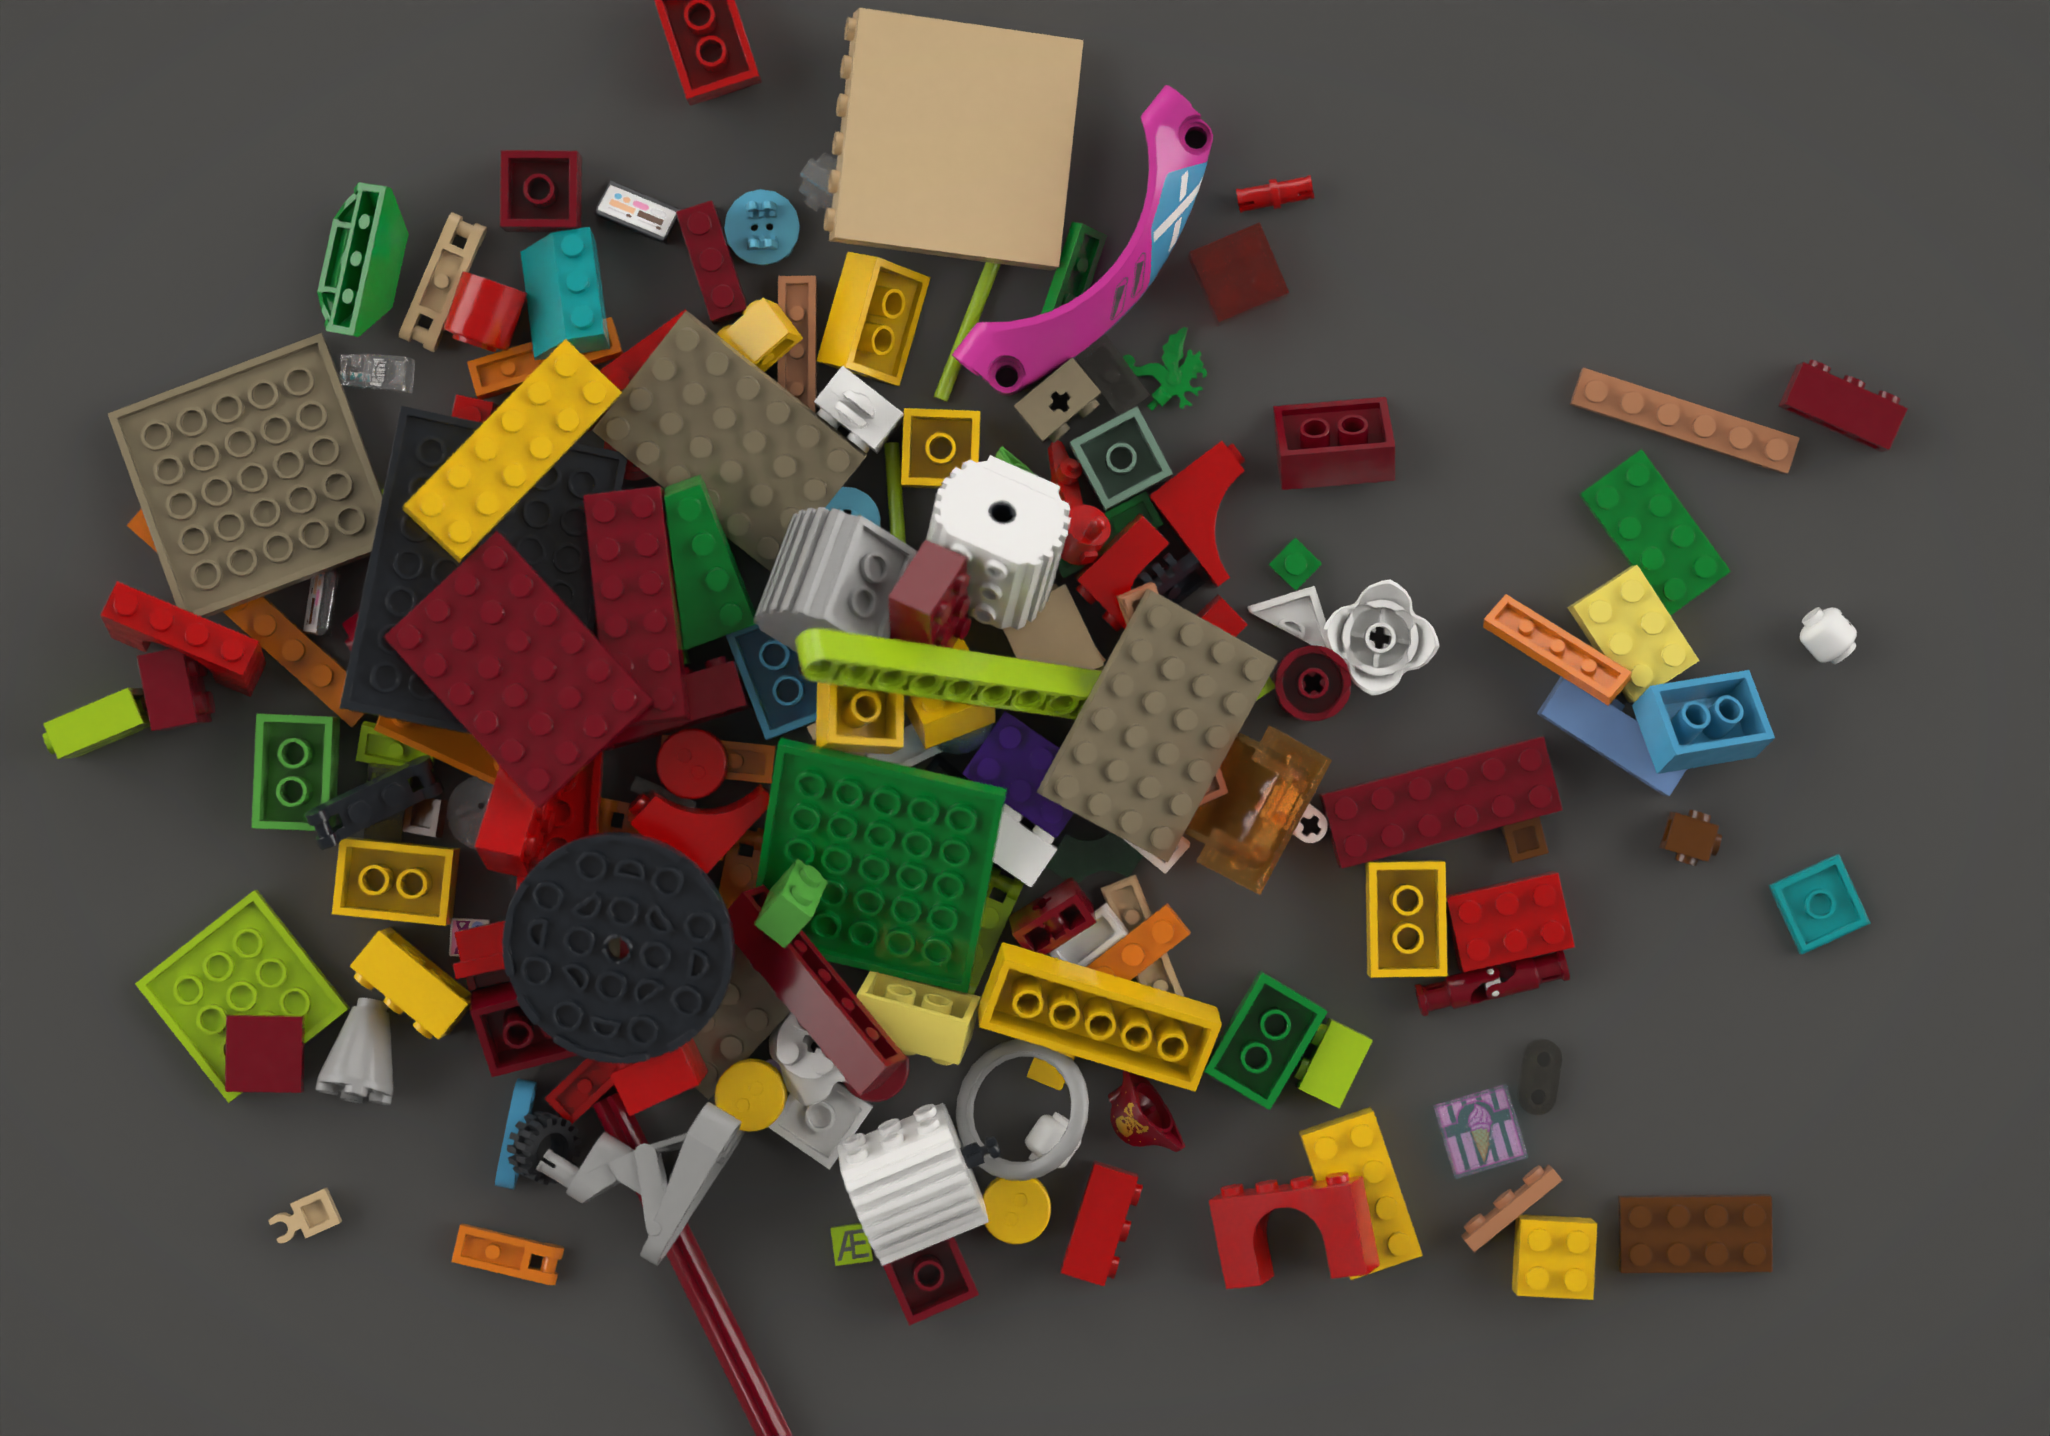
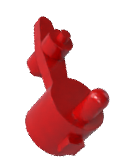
M1057 440L1048 447L1052 476L1049 481L1060 486L1058 494L1062 501L1069 503L1070 513L1068 517L1071 518L1061 558L1074 565L1094 563L1099 551L1110 536L1111 526L1108 518L1102 511L1093 506L1083 504L1078 481L1082 474V466L1075 459L1069 458L1064 444Z

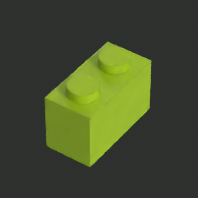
M1331 1018L1328 1019L1326 1025L1321 1023L1310 1042L1315 1045L1310 1058L1308 1059L1303 1056L1295 1071L1294 1077L1299 1079L1296 1084L1297 1088L1340 1109L1373 1040Z

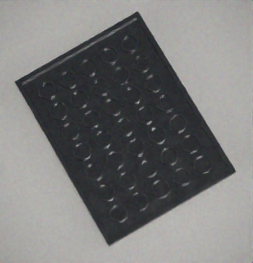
M401 406L340 709L472 735L384 636L496 531L500 532L593 634L596 609L583 495L621 491L627 458L618 451L575 443L459 563L403 510V507L483 423Z

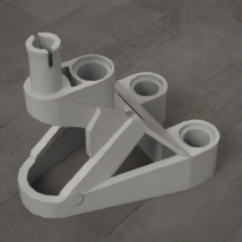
M708 1102L686 1134L650 1145L641 1144L634 1150L604 1132L580 1168L557 1155L553 1150L548 1149L543 1157L555 1164L556 1167L553 1168L540 1161L536 1170L568 1188L566 1194L581 1204L595 1199L619 1183H623L642 1196L646 1230L649 1233L640 1256L657 1266L669 1252L722 1171L745 1131L739 1130L742 1123L740 1120ZM681 1149L668 1183L661 1153Z

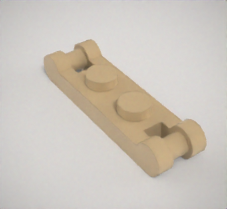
M451 212L401 326L399 338L408 342L413 339L422 343L424 349L432 352L436 351L443 335L444 324L462 271L469 272L477 251L486 236V226L479 223L471 225L464 222L462 216ZM456 235L467 239L464 249L452 245ZM421 315L433 319L429 330L418 325Z

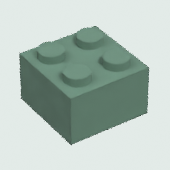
M1138 406L1069 443L1104 512L1165 481L1173 475Z

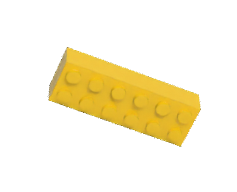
M565 339L404 505L403 510L460 563L612 406L622 392Z
M1004 942L1000 946L977 1008L980 1028L1194 1092L1197 1090L1222 1026L1216 1006Z

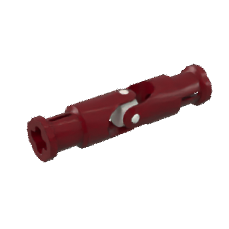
M1561 950L1537 958L1530 957L1445 976V981L1425 986L1416 984L1414 989L1421 1015L1427 1016L1430 1011L1450 1006L1453 1009H1458L1487 1000L1538 989L1539 985L1559 979L1568 981L1570 980V973L1564 951ZM1500 978H1506L1508 980L1501 983Z

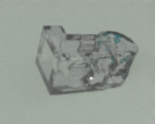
M342 354L339 380L341 385L346 387L413 394L415 360L406 356Z

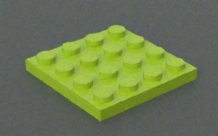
M257 889L248 894L135 983L228 1103L232 1102L243 1092H225L226 1015L305 1016L304 1044H306L350 1009Z

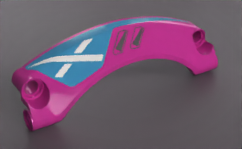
M1165 85L1140 116L1148 147L1149 175L1147 194L1138 225L1127 247L1116 263L1086 292L1050 312L1009 322L976 323L951 354L972 373L982 376V379L991 385L997 393L1004 396L1016 394L1054 373L1072 357L1075 359L1086 351L1133 308L1167 261L1192 211L1213 142L1211 128L1201 119V115L1192 107V104L1172 87ZM1191 131H1199L1205 136L1206 144L1202 148L1193 149L1185 142L1186 134ZM1005 367L1015 370L1018 375L1017 382L1008 388L1000 386L996 381L998 371Z

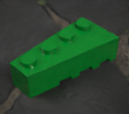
M700 474L665 487L664 499L685 651L755 625L753 621L756 612L702 475Z

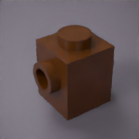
M1689 809L1688 816L1670 812L1659 848L1675 852L1674 860L1696 866L1698 860L1709 862L1711 855H1717L1722 835L1718 834L1719 825L1710 823L1711 815Z

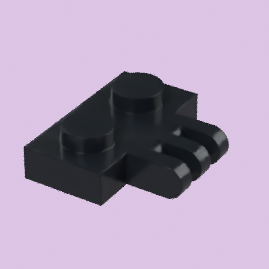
M1191 551L1178 560H1175L1168 553L1163 557L1167 566L1162 568L1158 562L1151 566L1155 572L1154 576L1151 577L1146 572L1139 575L1144 584L1149 582L1155 583L1159 595L1175 604H1179L1210 580L1203 566Z

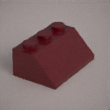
M1386 397L1273 406L1277 461L1282 490L1395 481V441Z

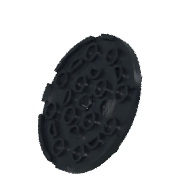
M625 832L593 834L566 843L551 852L530 871L519 885L507 911L503 929L502 946L505 972L510 977L511 984L517 995L516 1000L523 1012L534 1025L537 1024L554 1038L553 1042L582 1057L600 1062H644L650 1058L668 1052L671 1053L685 1045L708 1024L717 1012L727 993L734 968L735 941L732 923L722 896L714 883L693 860L681 851L664 842L639 834ZM620 937L627 944L629 950L627 956L618 958L610 952L609 942L611 939Z

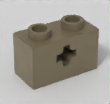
M1072 357L1014 405V409L1042 443L1047 439L1055 443L1071 429L1067 425L1070 420L1078 414L1084 419L1100 405L1096 399L1101 396V391ZM1056 394L1059 398L1067 395L1069 398L1066 404L1068 410L1063 412L1061 409H1057L1053 412L1051 410L1053 405L1052 396Z

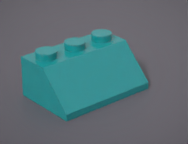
M584 227L552 232L521 251L535 361L546 359L565 339L580 353L610 349L597 245L591 228Z

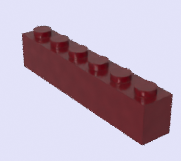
M761 885L742 892L727 909L732 923L735 944L748 958L753 969L759 972L770 985L775 996L784 1002L797 1018L798 1024L819 1045L824 1056L831 1060L842 1073L845 1081L851 1088L855 1089L859 1095H863L881 1087L907 1057L802 930L784 948L754 925L768 896V888L765 885Z

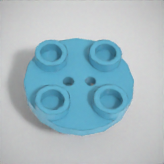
M759 189L746 192L733 202L726 214L724 230L727 243L737 257L750 264L765 266L777 263L791 255L793 248L798 242L800 223L797 211L788 199L775 191ZM754 224L758 225V229L756 231L751 230V227ZM768 224L773 225V229L770 231L766 229Z

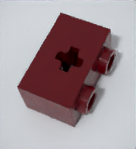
M1073 877L1068 878L1009 916L1012 935L1020 946L1044 955L1097 923L1092 903Z

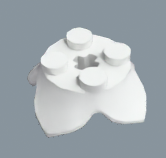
M1383 580L1368 586L1362 591L1354 604L1343 606L1334 611L1323 628L1328 648L1339 654L1346 662L1353 683L1372 696L1392 690L1399 684L1405 672L1419 669L1426 665L1439 648L1438 637L1433 626L1426 619L1414 613L1412 600L1407 591L1392 580ZM1376 627L1383 628V634L1389 636L1388 644L1383 643L1382 649L1375 648L1374 641L1369 640L1370 632L1376 633Z
M790 1012L771 1032L769 1052L772 1059L780 1065L787 1090L798 1102L804 1106H809L821 1102L829 1096L835 1083L846 1081L833 1062L824 1056L821 1049L816 1047V1051L813 1053L811 1045L815 1040L798 1024L797 1018Z

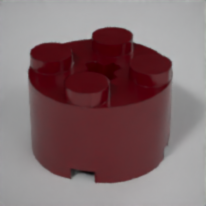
M1309 645L1292 650L1281 659L1273 676V683L1275 684L1273 692L1278 704L1287 714L1302 721L1315 722L1333 717L1345 706L1351 692V676L1346 662L1339 654L1327 647ZM1317 674L1320 677L1317 682L1321 687L1319 692L1311 690L1307 693L1304 690L1306 687V683L1303 681L1304 676L1313 677Z

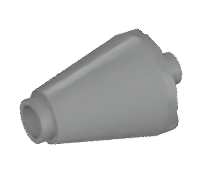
M358 998L357 1006L352 1007L318 1075L315 1089L317 1092L330 1095H338V1092H341V1100L353 1103H362L363 1097H369V1102L391 1105L394 1092L390 1014L387 1012L388 1006L383 1001Z

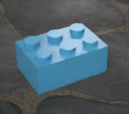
M757 624L726 635L765 740L816 722L817 682L807 680L799 674L798 664L800 658L797 652L761 631Z
M1750 670L1652 685L1632 705L1657 774L1755 758L1775 739Z

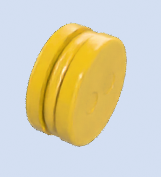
M744 1059L731 1065L719 1078L715 1088V1104L742 1122L739 1130L748 1132L759 1131L770 1126L781 1115L787 1102L788 1093L782 1074L775 1066L761 1059Z
M996 1177L984 1191L983 1200L989 1220L984 1225L996 1239L1008 1244H1024L1036 1239L1047 1227L1051 1216V1201L1046 1187L1039 1179L1014 1181Z

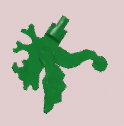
M1186 327L1179 329L1177 334H1170L1168 343L1162 346L1164 351L1162 360L1166 368L1159 363H1148L1142 367H1135L1136 361L1130 354L1124 355L1121 359L1124 368L1129 369L1130 373L1134 376H1153L1161 384L1151 395L1153 400L1147 405L1151 411L1158 405L1163 407L1176 395L1180 398V409L1184 410L1186 405L1192 406V403L1186 400L1185 392L1194 393L1198 397V392L1203 391L1201 386L1193 388L1190 385L1192 378L1197 379V373H1202L1204 379L1207 376V370L1203 368L1204 364L1200 361L1202 354L1200 351L1193 355V351L1191 349L1188 350L1184 364L1178 368V363L1183 358V345L1188 331Z

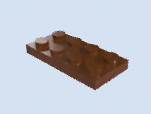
M1769 1194L1618 1196L1620 1273L1773 1272L1772 1196Z

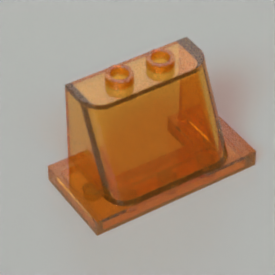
M1268 726L1260 742L1239 732L1220 766L1229 793L1198 806L1184 832L1205 844L1196 862L1260 895L1332 760L1271 726Z

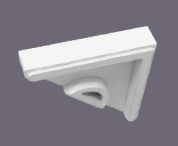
M1315 586L1247 607L1249 613L1304 642L1328 648L1323 633L1326 621Z

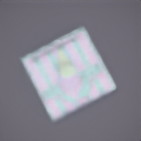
M1506 1084L1433 1105L1455 1179L1528 1158Z

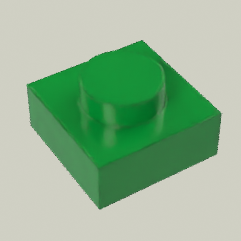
M1294 538L1268 566L1296 591L1322 563L1298 539Z

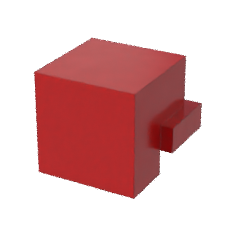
M505 920L454 932L460 962L453 964L456 979L466 977L469 991L511 981L510 977L506 975L503 960L502 940Z

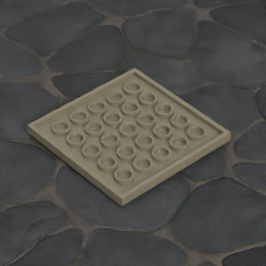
M322 333L108 413L177 607L207 618L371 555L383 494L326 339Z

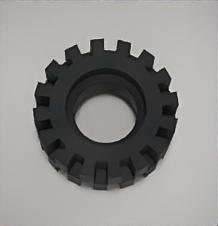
M536 1111L534 1112L535 1116L527 1114L524 1116L526 1123L518 1121L515 1125L519 1129L518 1133L511 1132L509 1139L515 1140L514 1145H507V1152L514 1154L508 1157L509 1163L515 1165L512 1169L525 1178L548 1185L549 1182L556 1184L558 1183L557 1181L536 1170L540 1162L537 1159L538 1146L542 1139L550 1134V1149L576 1166L572 1159L573 1156L580 1157L581 1151L575 1149V1146L581 1145V1139L574 1136L578 1133L576 1127L571 1126L572 1123L569 1120L548 1112ZM545 1158L541 1160L553 1168L556 1167L555 1164Z

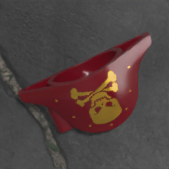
M1123 1070V1084L1108 1094V1099L1112 1104L1110 1113L1111 1124L1118 1137L1125 1143L1136 1147L1157 1145L1174 1152L1185 1148L1186 1146L1175 1121L1156 1089L1144 1076Z

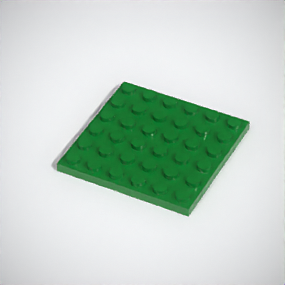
M781 738L777 746L755 887L765 885L770 891L791 865L799 859L805 865L817 869L822 878L827 881L812 919L802 928L805 935L827 961L968 993L1007 789Z

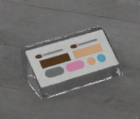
M342 566L310 578L303 622L304 633L327 637L331 635Z

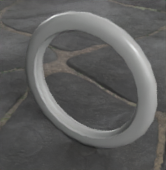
M1013 1039L1002 1042L988 1050L971 1066L962 1081L957 1097L956 1121L963 1146L977 1142L980 1147L984 1146L975 1129L973 1112L978 1089L985 1077L999 1064L1016 1057L1038 1058L1055 1067L1063 1076L1071 1099L1070 1119L1060 1141L1048 1153L1037 1159L1026 1162H1012L999 1157L993 1159L990 1154L984 1156L985 1163L978 1165L989 1174L1005 1180L1027 1181L1042 1177L1058 1168L1074 1152L1083 1136L1088 1121L1089 1098L1086 1082L1078 1065L1072 1058L1044 1046L1020 1039Z

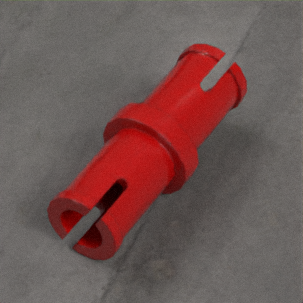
M1311 175L1277 182L1275 178L1270 179L1269 184L1236 189L1240 213L1271 206L1276 210L1281 209V204L1315 199Z

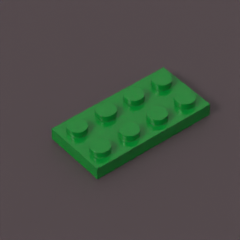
M1642 449L1579 494L1630 566L1638 565L1670 616L1731 572Z

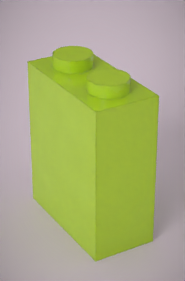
M143 688L123 689L43 723L46 733H43V740L48 751L52 755L56 753L58 759L77 758L151 727Z

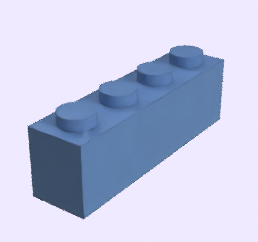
M1560 677L1537 714L1663 796H1670L1687 769L1657 774L1637 719H1633L1622 712L1625 705L1614 699L1608 706L1565 678Z

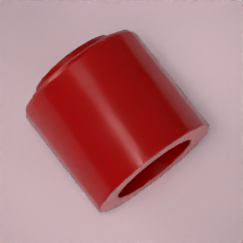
M462 271L444 324V330L453 333L452 338L492 352H496V349L508 351L527 293Z

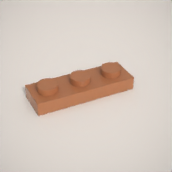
M1549 1164L1544 1168L1540 1165L1533 1168L1523 1177L1524 1185L1514 1193L1511 1189L1505 1191L1493 1202L1495 1208L1486 1216L1479 1213L1465 1224L1464 1229L1466 1232L1461 1237L1473 1252L1477 1251L1562 1181L1561 1177Z

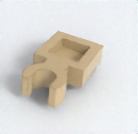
M327 1187L292 1202L290 1205L294 1214L278 1213L269 1220L270 1225L281 1221L288 1227L287 1233L277 1238L278 1243H285L291 1240L299 1229L302 1230L306 1239L342 1222Z

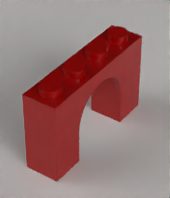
M1139 513L1098 553L1094 563L1086 564L1074 576L1081 583L1076 590L1090 605L1097 600L1107 610L1102 617L1117 632L1122 627L1125 629L1127 625L1117 596L1132 589L1137 575L1169 542ZM1218 594L1196 614L1198 617L1234 637L1248 626Z
M118 581L100 615L112 639L145 653L151 642L172 648L207 667L212 672L216 683L251 697L267 664L259 641Z
M1337 1172L1325 1176L1326 1180L1313 1181V1176H1302L1291 1179V1184L1278 1185V1180H1266L1256 1183V1188L1244 1189L1243 1184H1231L1221 1187V1193L1210 1199L1209 1205L1226 1289L1261 1286L1275 1276L1267 1240V1224L1271 1213L1276 1208L1287 1207L1300 1210L1317 1224L1324 1239L1331 1279L1368 1275L1380 1266L1363 1176L1349 1177L1348 1172Z

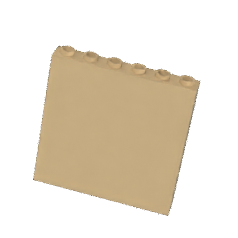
M865 8L857 9L853 13V18H847L844 39L850 41L849 56L844 55L842 58L840 77L846 79L845 93L839 94L836 107V116L842 117L840 132L835 131L832 144V154L838 155L836 170L830 171L828 192L834 193L832 208L826 209L824 218V231H829V241L1049 271L1058 268L1060 264L1084 40Z

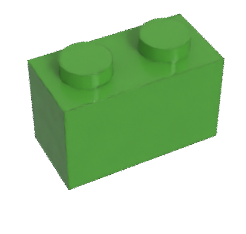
M797 859L770 889L754 925L785 948L812 919L827 881L822 878L817 869L805 865Z

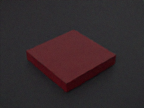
M226 1015L225 1092H304L305 1016Z

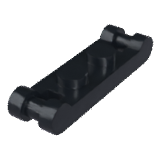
M423 755L306 812L305 817L309 826H314L318 834L316 841L321 850L329 849L340 843L341 840L444 792L445 789L441 780L435 778L432 772L434 764L430 756ZM418 776L421 784L411 789L407 779ZM337 814L341 823L331 827L328 819Z

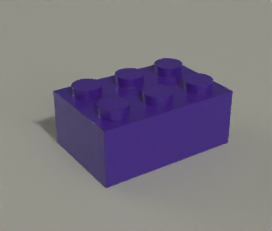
M1005 711L962 774L974 782L1007 789L1005 804L1056 839L1074 814V812L1037 793L1060 748Z

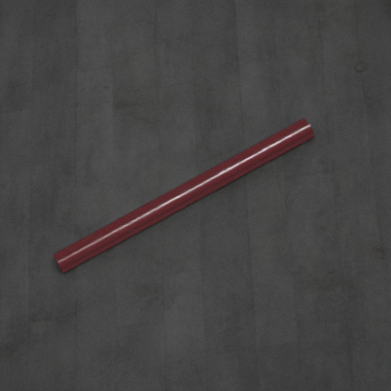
M618 1092L593 1105L606 1133L634 1150L641 1144H648L635 1115L629 1116ZM636 1192V1194H637V1196H638V1198H639V1200H640V1202H641V1204H642V1206H643L642 1196H641L639 1193ZM687 1223L666 1255L756 1436H793Z

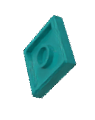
M1835 854L1768 885L1801 955L1871 923L1840 854Z

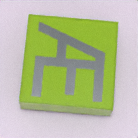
M861 1223L830 1228L835 1266L873 1261L872 1247Z

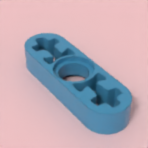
M520 1078L516 1081L496 1172L495 1186L513 1190L516 1187L519 1174L512 1169L515 1165L509 1163L508 1157L514 1154L507 1152V1145H514L515 1140L509 1139L511 1132L518 1133L519 1129L515 1127L518 1121L526 1123L524 1116L527 1114L532 1115L537 1082Z

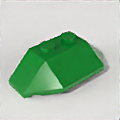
M358 182L354 188V193L344 202L333 218L317 291L321 312L326 320L324 323L325 330L328 332L360 337L393 307L409 233L390 187Z

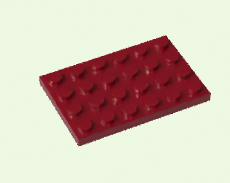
M498 531L384 636L390 645L538 808H542L654 703V700Z

